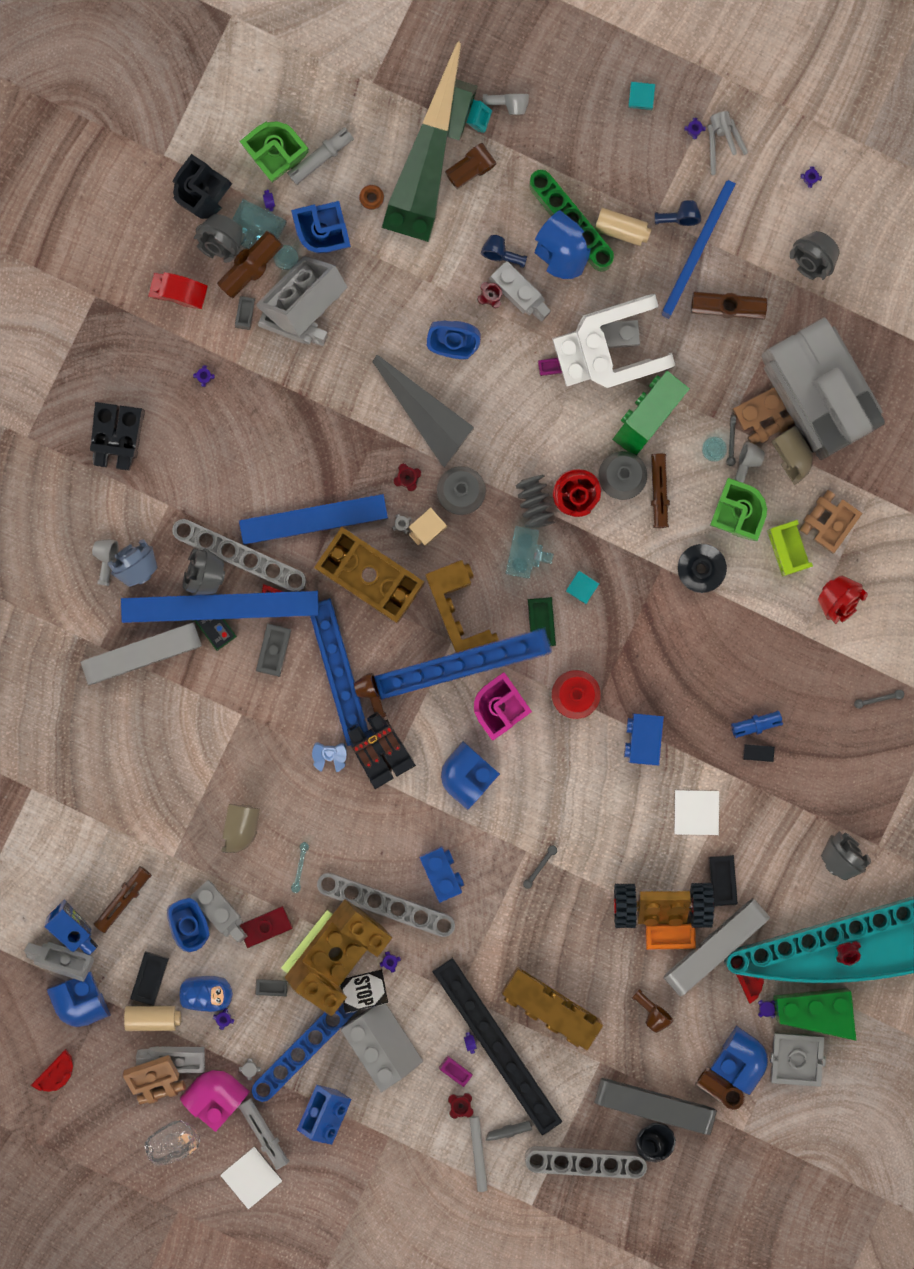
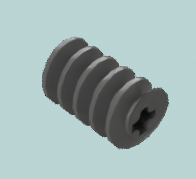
M545 475L523 479L516 485V489L524 490L518 494V498L526 499V501L520 504L521 508L528 509L522 514L523 518H530L525 523V527L538 528L556 523L548 521V518L553 516L554 513L548 512L546 509L552 504L543 501L549 496V493L541 492L547 484L539 483V480L545 477Z

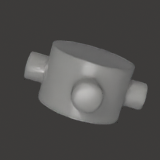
M400 514L395 515V525L392 526V529L394 531H404L407 534L409 532V522L412 521L411 517L406 518L400 516Z
M248 1058L243 1067H239V1072H242L247 1077V1080H252L256 1072L261 1071V1068L252 1062V1058Z

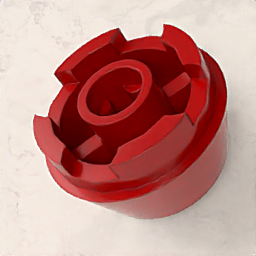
M582 469L568 470L562 473L553 489V500L557 508L564 514L573 517H582L590 514L601 498V486L598 479L591 472Z
M841 575L825 584L818 597V602L827 620L831 619L835 624L839 620L843 623L857 611L855 608L859 600L865 601L868 593L863 589L861 583Z
M581 670L565 672L558 677L552 688L553 704L558 712L567 718H585L596 710L600 702L601 692L597 681L592 675Z

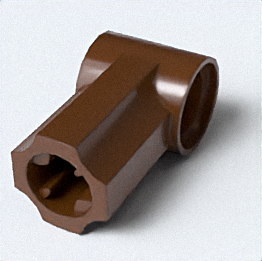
M483 143L473 147L467 152L465 158L445 171L448 179L457 190L477 175H484L497 164Z
M708 1066L696 1082L698 1087L723 1103L730 1110L739 1109L744 1103L743 1092ZM730 1091L739 1093V1099L734 1103L726 1100V1095Z

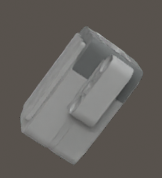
M825 317L768 348L761 355L765 364L764 370L811 452H815L820 460L827 458L885 425L880 405L836 328L832 327Z

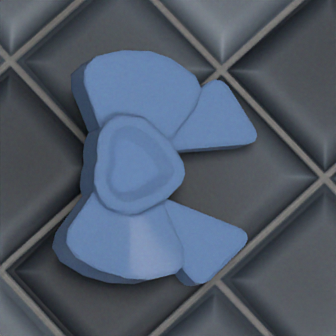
M319 742L314 744L312 750L313 765L319 771H323L325 760L334 761L336 772L345 767L347 748L344 743L336 746H324Z

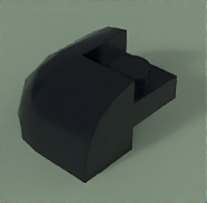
M191 154L172 181L174 183L173 199L201 219H208L222 209L218 203L232 183L213 170L208 164Z

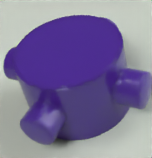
M693 118V121L688 126H684V131H687L694 140L697 139V136L702 131L706 130V127L702 126V123L697 121V118Z
M810 166V169L800 176L805 184L808 185V188H812L817 181L822 180V176H819L818 171L813 166Z
M265 190V194H263L266 209L269 208L270 212L274 211L273 207L276 206L273 194L269 190Z
M203 365L197 373L193 374V378H197L201 383V387H206V384L211 379H215V374H211L207 366Z
M387 951L385 952L386 956L383 962H380V967H385L392 973L396 971L395 967L401 961V958Z
M760 1000L758 1002L760 1011L758 1016L760 1018L763 1016L774 1018L776 1016L774 1013V1000L771 1002Z
M225 1008L218 1015L214 1014L213 1016L220 1030H224V1027L230 1023L234 1024L235 1019L231 1018L228 1012L229 1009Z
M467 1032L465 1033L466 1037H464L467 1052L470 1051L471 1054H474L475 1049H477L474 1035Z

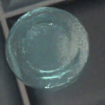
M283 245L273 257L277 267L283 270L292 269L298 262L296 250L289 245Z
M718 437L707 439L702 446L704 457L712 462L721 460L727 452L725 442Z

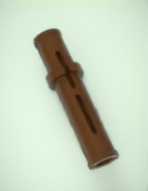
M651 454L653 528H668V506H670V500H667L666 454Z
M139 866L129 881L121 885V891L98 920L94 922V926L101 932L106 933L132 899L140 895L139 891L147 880L151 878V873ZM135 882H137L136 886L131 890V892L128 894V896H127V897H124L125 894H126V893L130 890V888L133 886V884H134ZM121 902V904L111 915V917H108L109 914L113 911V909L117 906V904Z

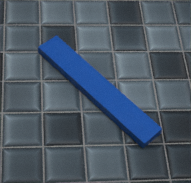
M730 180L725 182L661 312L662 316L669 319L736 183Z
M384 494L239 520L243 545L384 520L388 519Z
M331 598L319 601V616H310L344 737L347 746H350L349 741L351 740L347 729L355 724H359L362 731L366 732L368 731V726L360 698L355 692L354 677Z

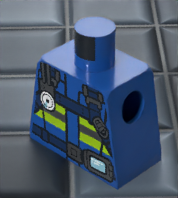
M65 899L46 917L44 927L70 951L74 952L79 947L85 954L90 955L98 947L90 938L92 931L90 925ZM77 931L79 934L74 935L71 932Z

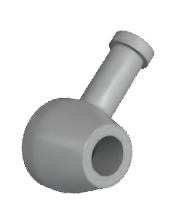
M483 94V103L486 106L506 105L509 115H524L529 103V94Z
M746 442L740 452L739 468L734 480L744 483L749 467H760L763 463L765 452L755 444Z
M99 540L93 545V556L102 561L97 584L110 585L111 569L108 566V562H115L116 560L114 557L118 553V542L116 540Z

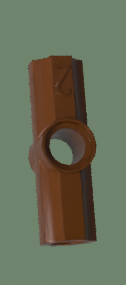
M267 230L250 249L246 248L239 252L235 257L234 266L218 281V286L230 298H234L251 280L255 281L264 274L267 267L266 264L283 247V244Z
M693 292L691 314L722 316L723 318L737 317L761 320L766 318L767 298L740 296L734 293ZM725 300L734 302L735 310H725L723 302Z

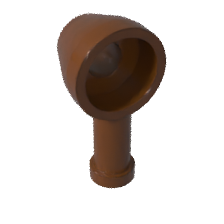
M374 674L364 675L354 683L355 692L360 698H370L374 713L379 712L384 718L387 715L381 704Z
M640 989L632 997L633 1000H636L649 1012L645 1023L652 1031L658 1033L672 1024L673 1018L670 1014L649 1000Z

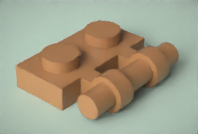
M775 388L732 409L743 431L750 427L753 428L755 433L747 437L749 442L753 444L763 443L768 440V437L778 432L783 433L788 430L789 426L795 424L790 415L785 418L781 417L780 412L786 410V407ZM772 417L774 424L763 429L760 422Z
M827 490L823 497L820 496L816 501L817 505L811 514H807L803 519L804 524L799 530L805 535H808L812 528L817 530L818 533L813 540L834 554L863 513L843 499L837 506L833 505L831 501L836 495ZM826 510L831 515L823 525L818 519Z
M169 1055L126 1069L123 1072V1077L132 1094L143 1093L137 1095L140 1105L147 1102L152 1104L158 1102L159 1098L165 1096L173 1097L178 1095V1092L186 1090V1084L183 1080L174 1082L179 1079V1073Z

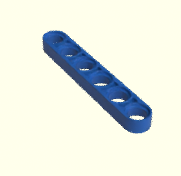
M342 1003L335 1012L340 1017V1023L337 1026L327 1024L326 1016L328 1014L324 1012L256 1080L252 1087L254 1098L261 1102L271 1099L357 1011L345 1014ZM317 1030L321 1032L323 1039L320 1043L313 1044L310 1042L308 1036L311 1031ZM293 1049H303L305 1058L302 1061H295L291 1056ZM279 1065L286 1067L288 1075L283 1079H279L274 1075V1069ZM260 1083L268 1084L270 1087L269 1095L260 1096L256 1090L257 1086Z

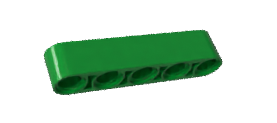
M546 170L535 171L531 175L529 183L533 195L550 216L559 210L567 216H575L578 220L577 224L585 231L582 235L588 234L594 241L592 244L587 245V248L591 249L588 262L597 271L603 272L608 270L614 259L612 249L550 173ZM537 178H543L546 180L547 186L538 188L535 186L534 181ZM552 197H559L563 204L559 207H553L549 200ZM599 253L606 254L609 258L608 263H598L596 255Z

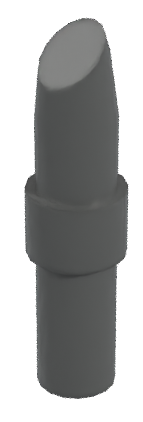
M530 1121L515 1125L510 1124L490 1131L486 1141L505 1137L510 1138L516 1134L531 1131Z

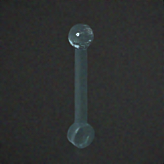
M306 842L300 844L301 854L295 883L291 886V890L294 893H298L301 890L299 883L305 854L309 850V844Z

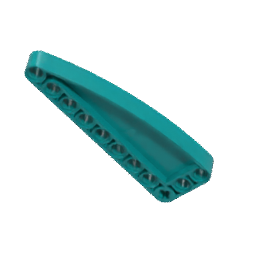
M914 896L739 947L724 959V963L735 974L788 982H858L914 973ZM905 906L907 909L906 917L898 919L896 916L898 908ZM881 913L884 917L883 923L879 926H874L873 917ZM855 920L859 921L860 929L856 933H851L849 931L850 923ZM834 927L837 931L836 937L832 940H827L825 937L827 929ZM808 934L812 935L813 943L809 947H803L802 938ZM784 941L788 942L790 945L789 951L785 954H780L778 952V945ZM854 941L860 943L859 952L861 958L857 963L845 965L837 962L838 951L836 948L838 945ZM760 948L765 949L766 957L761 961L755 960V951ZM737 955L741 956L743 960L739 968L731 967V959Z

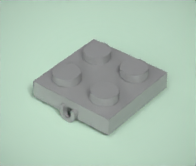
M774 1032L773 1052L770 1053V1063H772L771 1083L821 1087L822 1067H825L826 1058L823 1056L824 1036Z

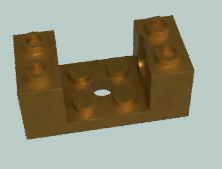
M343 527L340 528L314 567L317 571L397 624L425 584L423 580ZM366 568H373L376 571L377 576L374 581L366 582L363 580L362 573Z
M463 560L425 574L456 653L499 641L496 632L491 634L490 629L462 640L460 636L464 635V631L460 621L454 622L451 613L455 612V608L451 598L445 599L444 595L471 585L470 579H473L474 575L469 563L464 565Z
M344 899L286 974L285 979L296 993L332 1017L347 998L339 987L367 950L378 958L393 937L380 923ZM334 947H339V955L334 958L329 957V951Z

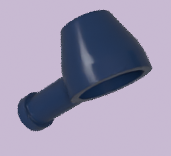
M685 200L681 202L677 213L655 212V225L677 222V224L682 226H694L701 223V213L695 201Z
M490 235L481 249V255L489 260H505L520 265L523 268L527 261L526 255L522 256L507 251L505 239L499 235Z

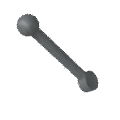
M736 415L730 416L729 457L726 460L728 466H733L736 463L734 458Z
M896 690L893 694L863 701L857 699L854 702V706L857 709H861L864 705L884 700L902 699L904 691Z
M551 845L548 847L546 856L530 878L523 882V886L526 889L532 887L533 880L552 855L557 853L556 846Z

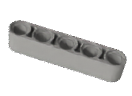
M191 623L83 660L80 663L87 684L92 685L197 649L202 645L195 624Z
M752 898L696 946V949H693L670 969L663 978L679 996L684 995L769 920L770 916Z
M532 1146L525 1154L526 1166L534 1173L637 1179L644 1176L647 1170L645 1159L638 1152ZM534 1154H540L543 1157V1161L538 1165H534L529 1161L530 1157ZM563 1155L567 1157L568 1161L564 1166H557L554 1163L556 1157ZM583 1157L592 1159V1164L587 1168L579 1165V1161ZM609 1158L617 1161L613 1169L604 1167V1162ZM632 1160H639L642 1163L638 1170L633 1171L628 1168Z

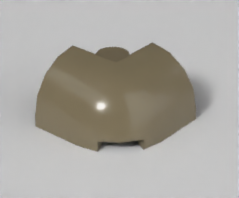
M794 426L775 438L771 443L784 461L781 466L792 483L796 485L809 474L813 465V455L801 433Z
M228 804L223 839H226L225 846H222V852L237 853L246 849L254 841L257 834L259 808L245 804Z

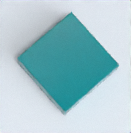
M631 82L628 108L652 110L655 84Z
M473 100L466 123L477 132L485 133L492 109L481 101Z
M578 571L565 592L582 603L587 604L599 583Z

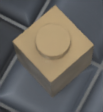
M430 508L409 526V529L412 531L409 536L417 545L422 543L426 547L447 528V525Z

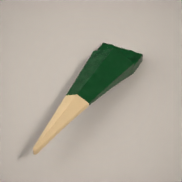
M460 41L454 48L397 181L382 224L384 229L426 242L430 240L436 219L461 47Z

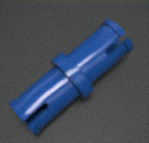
M775 711L762 716L756 714L751 716V719L731 723V729L736 739L752 733L761 734L762 730L782 726L783 722L780 712Z

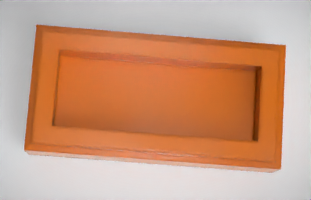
M691 923L679 926H671L669 924L645 925L647 950L696 949L695 928H692Z

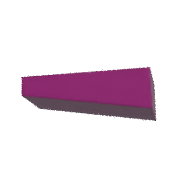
M558 358L538 360L540 376L562 374Z
M448 1055L439 1066L443 1073L463 1087L473 1076L471 1072Z

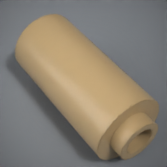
M601 208L595 230L599 233L641 246L642 242L647 243L651 229L647 228V222L605 208Z
M126 1006L124 1015L125 1031H176V1026L181 1025V1011H177L176 1006Z

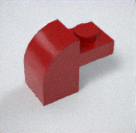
M154 273L148 297L171 301L188 308L202 309L208 286L172 273Z

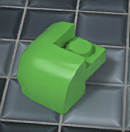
M266 121L240 140L244 149L272 183L290 168L296 167L309 151L308 147L289 125L278 121Z
M727 478L710 526L743 539L758 541L768 509L764 497L754 487Z

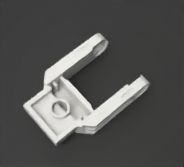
M655 294L583 315L575 332L552 338L566 386L591 379L609 388L675 366L673 355L669 353L668 356L654 360L646 359L613 370V363L606 339L600 329L601 325L657 308L658 302Z

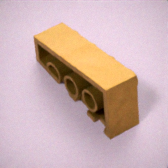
M518 966L502 990L505 1002L515 1008L519 1005L526 1010L525 1014L535 1021L540 1019L546 1023L545 1027L556 1034L561 1033L567 1037L566 1040L576 1047L580 1046L586 1051L589 1050L603 1027L600 1018Z

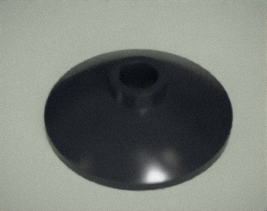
M696 544L682 553L678 561L677 570L678 576L685 587L694 592L706 593L715 590L722 584L726 576L727 565L724 556L717 548L708 544ZM699 564L705 566L706 570L704 573L697 571Z

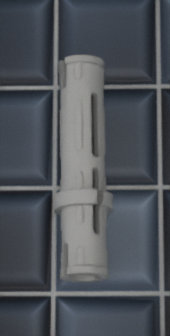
M343 127L341 131L331 139H325L321 147L291 171H288V175L298 185L299 182L332 156L335 158L338 155L337 152L353 141L354 138Z
M252 1098L241 1103L238 1108H240L260 1141L262 1151H266L276 1170L285 1166L290 1161L278 1143L280 1141L278 1137L275 1138L253 1103Z

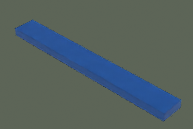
M318 591L121 598L122 623L319 616Z
M543 628L376 675L374 679L380 699L382 700L552 652L545 629Z

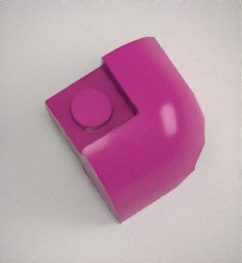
M504 672L486 684L477 693L474 700V713L477 720L492 741L532 712Z
M211 1070L199 1075L180 1096V1101L193 1116L199 1117L216 1132L250 1091L225 1071Z

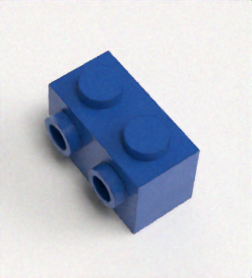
M632 713V718L627 719L626 733H630V743H625L624 757L628 758V763L659 766L664 716Z
M440 846L420 855L419 858L439 903L462 893L461 887L464 886V882L460 873H454L451 864L455 862L449 849L444 851L443 846Z
M316 1084L297 1131L312 1141L332 1145L352 1099L337 1089Z

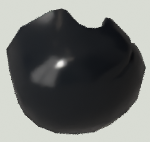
M653 1122L640 1130L635 1139L638 1154L646 1161L654 1163L661 1162L673 1153L676 1144L673 1131L667 1125Z

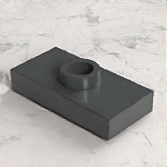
M267 623L256 668L257 672L281 676L292 629Z

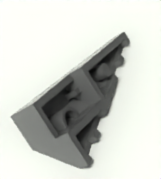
M376 355L372 361L440 464L445 468L474 430V427L379 355Z

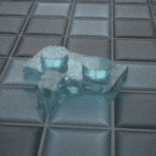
M242 199L232 219L239 226L243 227L242 232L245 236L241 245L245 249H250L255 241L267 230L279 239L287 224L286 220L245 199Z
M515 526L506 575L530 579L532 566L539 567V562L552 564L554 554L542 551L543 545L537 544L539 530Z

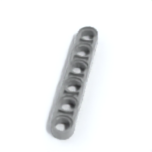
M181 519L173 525V535L181 542L203 550L205 547L200 545V537L203 534H210L213 537V543L206 549L223 561L292 592H300L306 586L307 580L305 575L293 567L189 520ZM185 523L190 526L191 532L189 536L183 538L178 535L177 528ZM226 544H232L235 547V554L230 558L224 557L222 554V547ZM248 554H254L258 559L257 565L253 568H248L244 564V558ZM270 564H277L280 568V574L275 578H270L266 574V569ZM293 574H299L302 577V584L298 588H292L288 583L289 577Z
M324 873L317 881L318 890L323 895L342 902L346 899L356 907L426 932L447 937L455 929L454 919L448 914L333 873ZM326 877H331L335 881V888L331 891H326L322 888L321 882ZM353 885L357 887L359 893L355 899H348L345 896L344 891L347 886ZM371 894H378L382 899L381 905L376 908L371 907L367 901L368 897ZM394 902H401L404 905L405 911L402 915L396 916L391 912V905ZM419 910L425 911L428 914L427 922L424 924L416 923L414 920L415 912ZM445 918L451 922L449 931L441 932L438 930L437 922L440 919Z

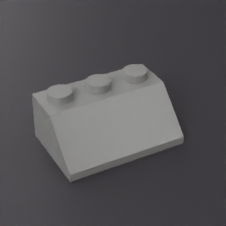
M304 256L256 305L283 331L300 336L347 289V285L335 265Z
M387 1004L370 1007L341 1027L342 1033L380 1092L403 1079L423 1062Z

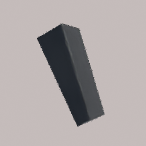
M744 744L743 760L774 762L775 747Z

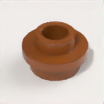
M368 185L361 190L359 198L363 207L375 210L382 205L384 194L378 186ZM374 194L377 198L375 201L370 202L367 199L368 195Z

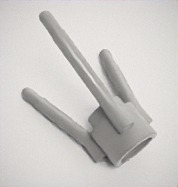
M728 111L712 115L710 117L712 124L707 126L710 136L711 175L716 174L715 133H717V136H726L732 154L736 155L737 151L731 136L732 132L743 154H748L744 142L735 127L734 120L730 118Z

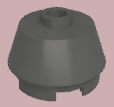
M213 214L197 226L194 239L198 240L197 248L202 253L212 259L215 255L224 258V263H228L240 252L243 232L240 226L232 219L221 214Z
M814 231L794 242L793 248L790 251V259L795 258L799 264L797 270L811 280L820 277L824 280L834 272L840 250L830 236L820 231Z
M627 451L615 452L602 462L599 469V482L602 489L610 497L618 500H628L636 497L644 489L647 482V469L644 462L637 455Z
M465 466L454 467L446 471L441 476L437 485V496L440 504L448 512L456 515H467L476 511L483 503L486 494L485 483L480 474Z
M194 548L188 558L191 561L188 570L184 572L183 588L186 589L185 591L191 592L193 596L215 594L219 585H222L224 581V561L206 548L203 550Z
M840 831L836 835L830 836L821 854L827 870L842 880H848L866 872V867L871 864V859L868 854L862 855L858 847L860 844L846 832L842 835Z

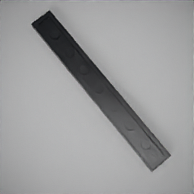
M452 957L432 971L541 1135L543 1136L563 1122L454 958Z

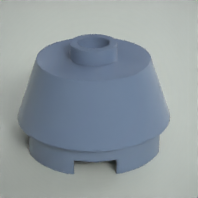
M144 539L139 541V546L132 547L130 544L115 554V562H108V566L112 570L111 574L128 587L138 583L139 585L145 583L158 568L153 547L149 546Z

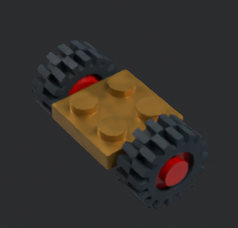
M691 883L690 891H640L639 901L636 899L635 884H615V928H636V920L638 924L655 926L657 924L679 926L687 924L689 911L692 928H712L714 923L712 883Z

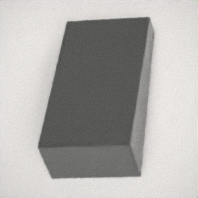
M240 296L235 328L251 330L255 298Z
M256 978L255 994L287 997L288 982L285 980Z

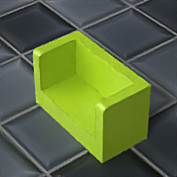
M798 520L767 530L782 577L813 567L812 562L808 561L797 525H799Z

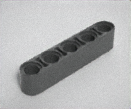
M606 1078L600 1079L594 1103L603 1107L711 1135L717 1113L716 1109L706 1105Z

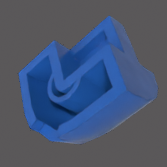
M339 201L319 206L314 204L291 210L297 236L301 244L308 250L315 253H329L351 247Z
M561 210L552 215L538 232L535 238L538 244L534 253L548 264L546 272L558 278L573 279L583 273L591 249L587 248L586 241L582 235L585 231Z
M463 741L444 763L441 771V780L443 787L449 795L468 810L500 773Z
M91 971L84 982L73 978L46 989L56 1014L61 1021L69 1026H87L111 1016Z
M736 1026L710 1069L741 1091L750 1095L766 1071L768 1055L764 1046L756 1038Z

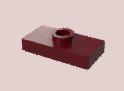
M284 906L240 925V928L247 935L244 939L247 948L293 929Z

